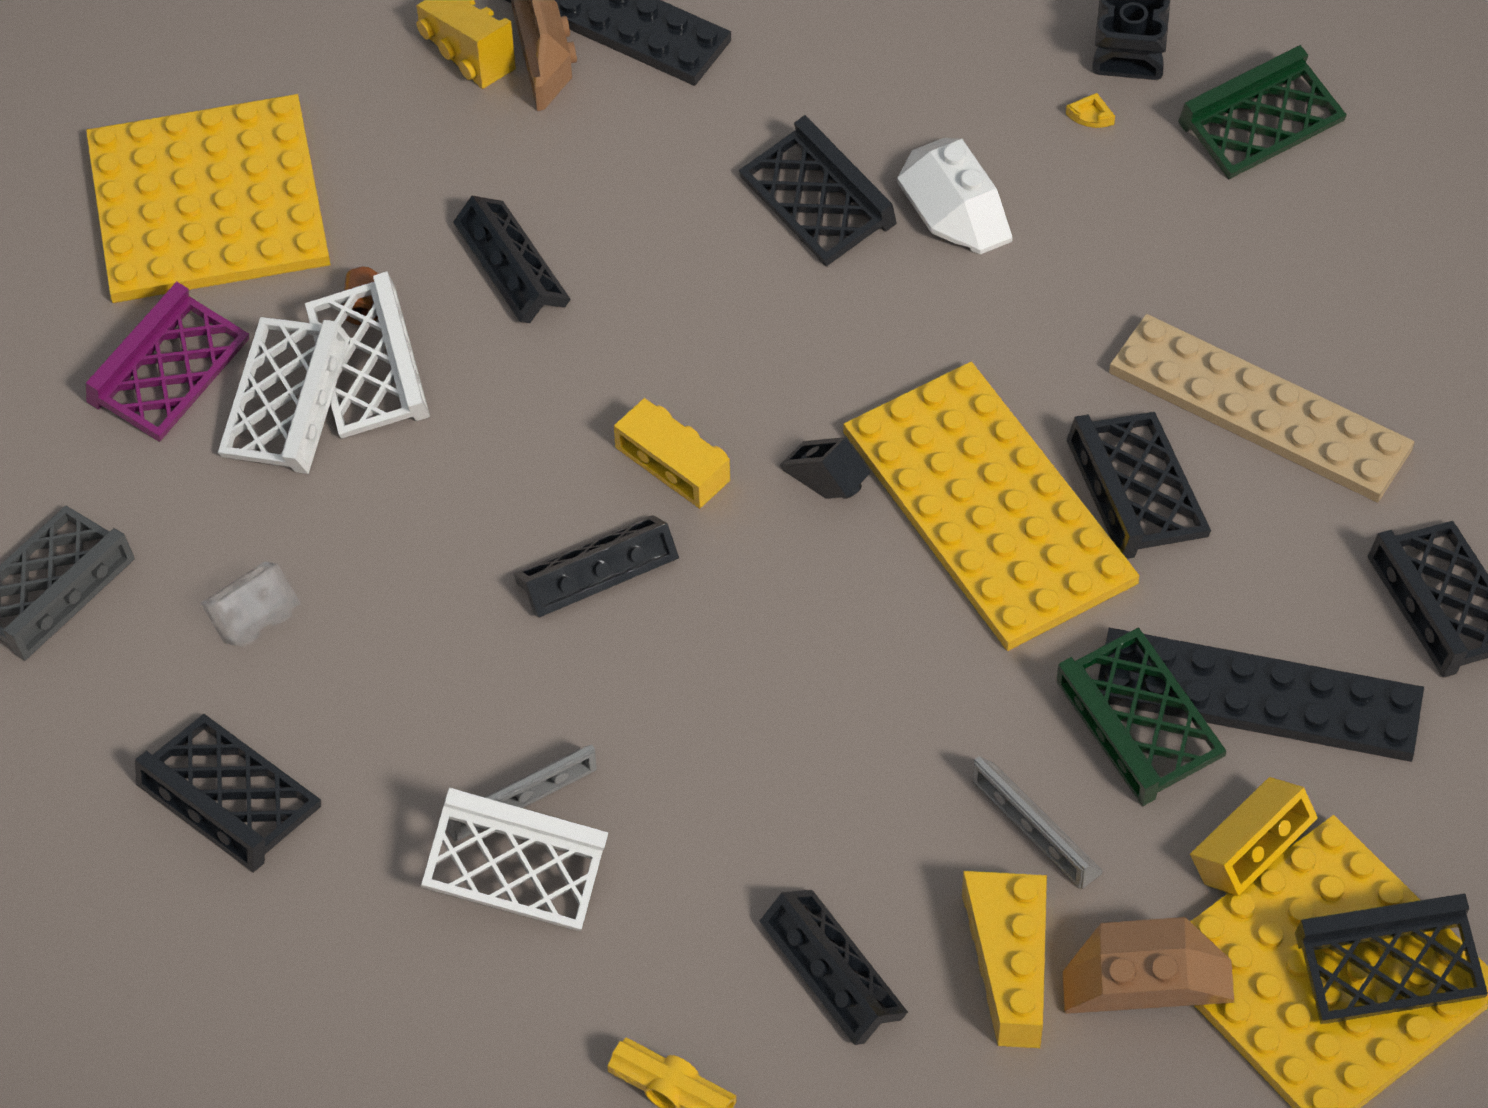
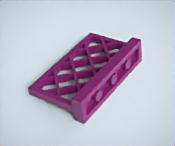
M176 281L86 382V401L98 410L102 406L160 442L247 343L249 333L190 297L189 289ZM192 311L203 318L204 326L183 328L182 319ZM227 333L235 338V340L229 346L213 347L211 334ZM206 335L208 348L187 351L186 337ZM180 338L182 351L161 354L159 345L164 340ZM210 357L212 366L208 371L191 373L189 360ZM184 360L186 374L164 375L163 363ZM158 364L160 377L138 379L137 370L142 365ZM188 383L189 392L185 397L168 398L166 385ZM162 386L163 400L142 402L140 388ZM135 389L137 403L120 404L112 398L119 391ZM166 409L167 418L157 427L145 419L144 411Z

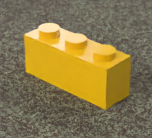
M646 398L641 400L614 425L616 449L699 509L730 482V458H728L727 454L720 447L711 446L700 438L699 434L692 427L683 426L676 421L664 407L656 406Z
M1269 777L1190 853V856L1204 885L1239 896L1318 817L1303 786Z

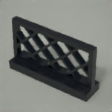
M804 115L794 122L795 131L741 168L739 174L827 267L879 228L886 232L895 226L897 222L893 204ZM795 144L803 151L801 160H782L783 153ZM762 168L774 169L773 181L757 180L753 174ZM781 169H798V182L779 181ZM806 170H821L824 173L823 183L804 182ZM777 190L796 191L794 203H779L776 200ZM802 191L821 192L820 203H800ZM827 192L843 193L846 196L845 205L826 204ZM799 213H818L816 226L800 225L797 222ZM824 214H843L841 227L822 226ZM849 215H865L870 220L860 228L847 227ZM820 235L840 236L839 243L826 252L819 245Z
M1155 412L1093 422L1089 414L1074 417L1066 441L1112 541L1127 559L1135 558L1138 549L1209 537L1211 529ZM1148 426L1153 438L1149 441L1132 433V429ZM1108 432L1121 439L1115 447L1101 440L1099 433ZM1125 441L1145 450L1140 459L1121 450ZM1149 453L1165 460L1167 465L1165 471L1145 462ZM1115 459L1134 468L1130 477L1114 469L1112 463ZM1142 471L1158 479L1159 481L1155 488L1135 480L1138 472ZM1163 483L1179 490L1181 494L1179 501L1159 491ZM1131 489L1148 497L1145 505L1141 506L1129 500L1126 495L1127 490ZM1153 500L1173 510L1168 519L1148 509ZM1180 513L1192 519L1195 527L1186 528L1173 522L1176 514ZM1145 519L1161 527V532L1145 535L1140 525L1141 520Z
M1449 521L1396 536L1392 530L1378 533L1367 557L1442 677L1457 674L1462 665L1487 659L1488 625L1486 631L1464 623L1466 615L1470 614L1488 622V610L1471 603L1474 594L1488 599V573L1455 522ZM1447 535L1455 547L1454 552L1433 544L1434 538ZM1409 545L1424 551L1422 559L1418 560L1408 556L1403 547ZM1428 554L1449 561L1447 571L1426 563ZM1454 564L1469 569L1474 576L1473 581L1453 574ZM1421 573L1443 581L1440 590L1427 586L1421 577ZM1447 584L1468 591L1466 601L1445 593ZM1443 603L1462 611L1459 621L1446 616L1440 604ZM1460 633L1481 641L1480 647L1468 650L1459 637Z
M202 714L153 755L146 750L135 759L137 786L253 873L265 863V854L321 807V799L206 714ZM203 730H206L217 739V744L192 745V739ZM217 755V767H193V756ZM221 755H239L246 760V766L221 767ZM172 756H188V768H170L164 762ZM268 776L275 781V788H251L250 777ZM222 777H246V789H222ZM193 778H217V789L200 790L193 785ZM280 798H298L305 803L298 810H280ZM247 799V811L229 812L222 807V800ZM251 799H275L276 810L251 811ZM276 821V829L265 838L252 829V822Z
M1466 894L1302 919L1295 931L1298 948H1302L1320 1024L1485 998L1488 992L1467 917L1469 905ZM1458 927L1462 945L1456 954L1435 941L1440 930ZM1434 931L1431 937L1424 934L1425 932ZM1411 935L1425 944L1416 960L1393 947L1400 936ZM1393 938L1390 944L1382 939ZM1370 941L1384 951L1374 967L1353 954L1359 943ZM1352 944L1349 950L1342 947L1344 945ZM1429 947L1451 961L1441 977L1419 964ZM1329 948L1343 957L1333 974L1317 964L1314 950ZM1463 951H1465L1467 961L1460 957ZM1388 954L1410 967L1400 984L1378 970ZM1347 961L1369 974L1359 990H1356L1337 977ZM1456 964L1471 974L1474 988L1459 990L1447 982L1445 978ZM1413 971L1436 984L1429 995L1419 997L1404 987ZM1321 977L1328 981L1324 988L1322 985ZM1373 977L1395 991L1388 1002L1376 1003L1363 994ZM1332 984L1353 997L1346 1009L1329 1011L1325 994ZM1439 988H1442L1446 991L1444 993L1436 994ZM1398 994L1406 998L1401 1000H1395ZM1357 1001L1364 1004V1006L1354 1007Z

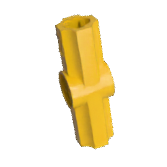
M627 1037L618 1043L607 1065L609 1073L643 1090L647 1098L659 1108H734L737 1102L735 1094L699 1076L695 1067L683 1058L675 1055H668L665 1058Z

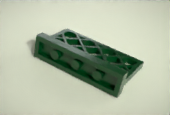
M1301 45L1184 103L1178 123L1185 132L1193 131L1228 179L1345 121L1347 114L1306 63L1308 54ZM1302 76L1311 87L1310 93L1290 89L1291 81ZM1267 93L1283 96L1281 108L1261 103L1262 96ZM1291 98L1308 102L1306 113L1287 110V99ZM1312 104L1326 107L1332 115L1325 119L1310 115ZM1240 107L1254 111L1252 122L1232 118L1233 110ZM1259 112L1279 117L1277 128L1257 124ZM1283 119L1303 123L1302 131L1293 133L1281 130ZM1210 122L1225 125L1223 137L1209 134L1203 126ZM1230 127L1249 131L1248 143L1228 139ZM1254 134L1274 137L1273 145L1268 148L1252 145ZM1225 148L1246 152L1244 160L1232 165L1224 154Z
M1139 627L1076 661L1070 657L1058 664L1057 684L1142 807L1156 800L1158 792L1226 756V749ZM1135 642L1144 653L1142 664L1119 659L1121 650ZM1148 660L1152 666L1147 665ZM1096 663L1112 667L1108 682L1091 679L1085 669ZM1117 668L1140 673L1136 689L1113 684ZM1144 674L1163 680L1166 684L1164 695L1141 690ZM1100 690L1106 691L1105 696L1102 695ZM1169 691L1173 694L1174 697L1168 696ZM1110 692L1133 697L1130 713L1111 708L1108 703ZM1138 699L1161 704L1158 720L1135 715ZM1166 705L1181 708L1188 716L1186 726L1162 721ZM1121 721L1127 722L1126 728ZM1191 722L1195 725L1196 728L1190 727ZM1132 723L1155 729L1152 744L1134 741L1130 735ZM1160 730L1183 735L1180 751L1156 746ZM1188 736L1205 740L1212 749L1202 756L1184 752ZM1143 752L1149 753L1148 759L1146 758ZM1154 755L1177 760L1175 770L1160 778L1152 766ZM1182 761L1188 762L1187 764L1181 766Z

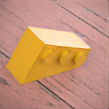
M424 0L417 4L418 21L416 25L418 31L426 40L430 39L436 44L442 56L447 60L451 59L459 67L467 80L472 79L481 89H484L516 69L512 24L507 18H503L500 21L492 17L494 15L492 9L485 7L480 10L473 6L476 4L475 0Z

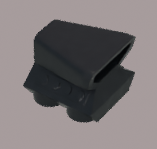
M1099 0L1095 37L1097 50L1093 58V72L1104 76L1148 80L1161 79L1164 70L1162 53L1166 52L1170 0Z

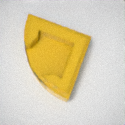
M1098 93L1066 105V115L1083 126L1102 128L1115 124V115Z

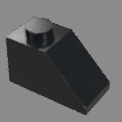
M846 437L803 441L780 464L784 472L825 499H848L861 490V483L871 473Z

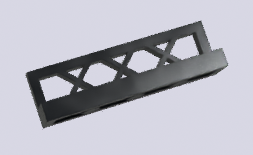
M472 195L453 223L518 320L531 323L543 305L565 308L571 299L504 201Z
M651 515L513 574L517 584L526 590L534 615L540 618L679 559V555L668 523Z
M813 890L782 892L759 922L854 1045L865 1044L880 1024L901 1021L908 1013ZM803 905H806L807 908L811 911V913L808 912V911L803 907ZM877 1000H879L885 1006L884 1009L877 1002Z

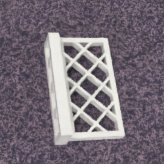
M387 271L374 275V282L305 303L309 322L312 324L322 325L318 321L316 312L331 307L340 311L335 319L340 325L343 324L347 316L362 322L354 337L349 340L340 373L344 370L357 376V379L348 393L335 387L330 402L341 439L410 417H414L416 421L430 417L396 287ZM372 295L374 304L367 316L351 310L359 298ZM376 315L378 316L379 323L374 321ZM369 326L381 331L383 335L375 349L360 342ZM313 335L314 341H315V344H316V340H317V337H318V336H317V335ZM385 347H386L388 356L382 353L383 350L385 349ZM356 348L371 355L362 371L347 365ZM378 359L391 365V371L384 382L369 375ZM394 380H395L396 388H394V387L391 386V384L393 383ZM364 381L379 387L370 404L355 397ZM387 392L399 397L402 406L400 409L387 413L377 407ZM338 396L344 399L341 405ZM351 403L366 410L360 421L345 425L343 415Z
M260 317L218 450V454L221 457L291 467L294 472L309 474L350 340L348 334L337 321L323 320V324L320 325ZM269 329L283 331L286 338L268 349L265 345V340ZM307 335H317L315 346L302 354L296 343ZM292 346L298 357L282 368H279L274 357ZM270 361L276 372L257 383L254 378L256 369ZM303 365L307 370L305 379L291 388L285 377ZM281 380L287 392L269 403L263 391ZM259 394L265 406L247 417L244 413L246 402ZM293 399L296 404L294 414L281 422L275 410ZM271 414L277 425L259 437L252 425ZM248 429L254 441L241 449L232 448L235 437ZM280 434H283L286 441L282 454L268 453L264 445Z
M449 788L421 887L580 932L608 832ZM451 819L465 823L473 838L453 848L445 834L448 820ZM475 826L486 830L479 834ZM497 832L507 837L513 849L493 859L482 839ZM515 838L525 840L526 842L518 845ZM443 842L447 849V852L438 856L441 844ZM477 843L487 863L467 873L457 853ZM534 843L545 846L553 859L535 870L532 869L522 852L523 849ZM554 849L561 850L566 853L558 856ZM516 854L527 874L507 884L496 864ZM574 854L591 859L588 873L575 881H572L561 862ZM451 856L462 877L449 884L433 880L432 876L435 865ZM556 865L567 885L547 895L536 875ZM491 868L502 888L490 895L479 893L471 878ZM531 879L542 899L530 906L519 904L511 889ZM466 882L469 889L458 887V885ZM585 882L582 895H580L576 886ZM570 890L579 904L575 919L559 915L551 900ZM505 893L510 901L497 897ZM545 904L549 912L537 908Z

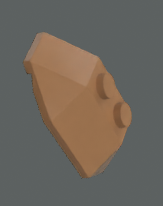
M511 0L513 16L537 111L545 110L572 79L571 63L577 62L574 42H567L566 37H570L567 16H560L558 4L555 0Z
M1185 917L1100 923L1063 970L1065 1014L1235 1003L1231 959Z

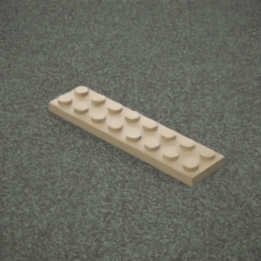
M1149 314L1144 316L1110 364V374L1377 503L1413 450L1415 441Z

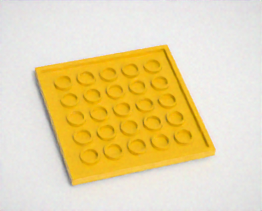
M298 94L86 130L112 303L166 294L176 281L191 290L331 265Z
M1332 815L1285 850L1239 896L1231 893L1226 894L1190 921L1231 959L1235 1002L1194 1006L1292 1108L1363 1107L1488 1009V994L1485 998L1320 1024L1302 948H1298L1295 931L1302 919L1421 901L1335 815ZM1451 929L1440 930L1435 938V941L1455 954L1462 945V940ZM1434 931L1425 932L1424 934L1431 937ZM1411 935L1400 936L1393 947L1416 960L1425 944ZM1387 938L1382 940L1390 944L1393 938ZM1370 941L1359 943L1353 952L1354 955L1373 967L1384 953L1382 949ZM1352 944L1344 945L1342 947L1349 950ZM1429 947L1419 964L1441 977L1451 961ZM1329 948L1314 950L1317 964L1333 974L1343 957ZM1463 951L1460 957L1467 961L1465 951ZM1388 954L1378 970L1400 984L1410 967ZM1479 958L1488 992V966ZM1347 961L1337 977L1356 990H1359L1369 974ZM1456 964L1445 978L1447 982L1459 990L1474 988L1471 974ZM1413 971L1404 987L1420 997L1429 995L1436 984ZM1321 977L1322 985L1324 988L1328 981ZM1373 977L1363 994L1376 1003L1388 1002L1395 991ZM1333 984L1325 994L1329 1011L1346 1009L1353 997ZM1439 988L1436 994L1444 993L1446 991L1442 988ZM1398 994L1395 1000H1401L1406 998ZM1357 1001L1354 1007L1364 1006V1004Z

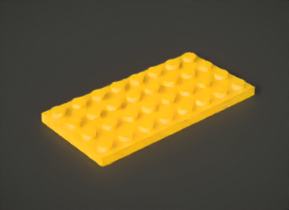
M972 361L843 424V433L1007 651L1139 584L1140 575Z

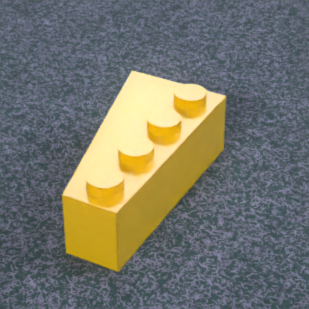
M963 871L962 899L967 910L969 928L978 956L979 970L987 993L986 999L997 1045L1040 1048L1044 1007L1047 875Z

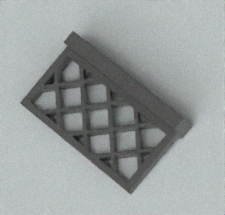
M65 505L0 564V618L18 615L7 627L3 628L0 626V640L10 645L14 654L26 661L135 560L125 534L115 528L108 531ZM68 521L76 525V532L57 535V531ZM100 539L90 550L83 551V542ZM76 543L75 553L56 556L57 546ZM49 548V557L30 560V556L36 550ZM74 564L63 575L56 576V567ZM48 568V578L29 581V571ZM21 573L20 583L2 586V581L6 577ZM47 589L35 601L28 602V592ZM20 594L19 604L1 607V597Z

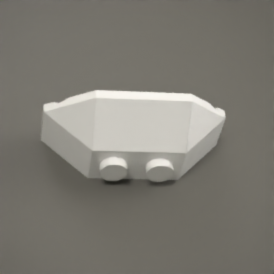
M942 138L911 151L897 178V183L932 234L955 244L970 247L971 251L980 255L1012 242L1013 237L997 188L963 139Z

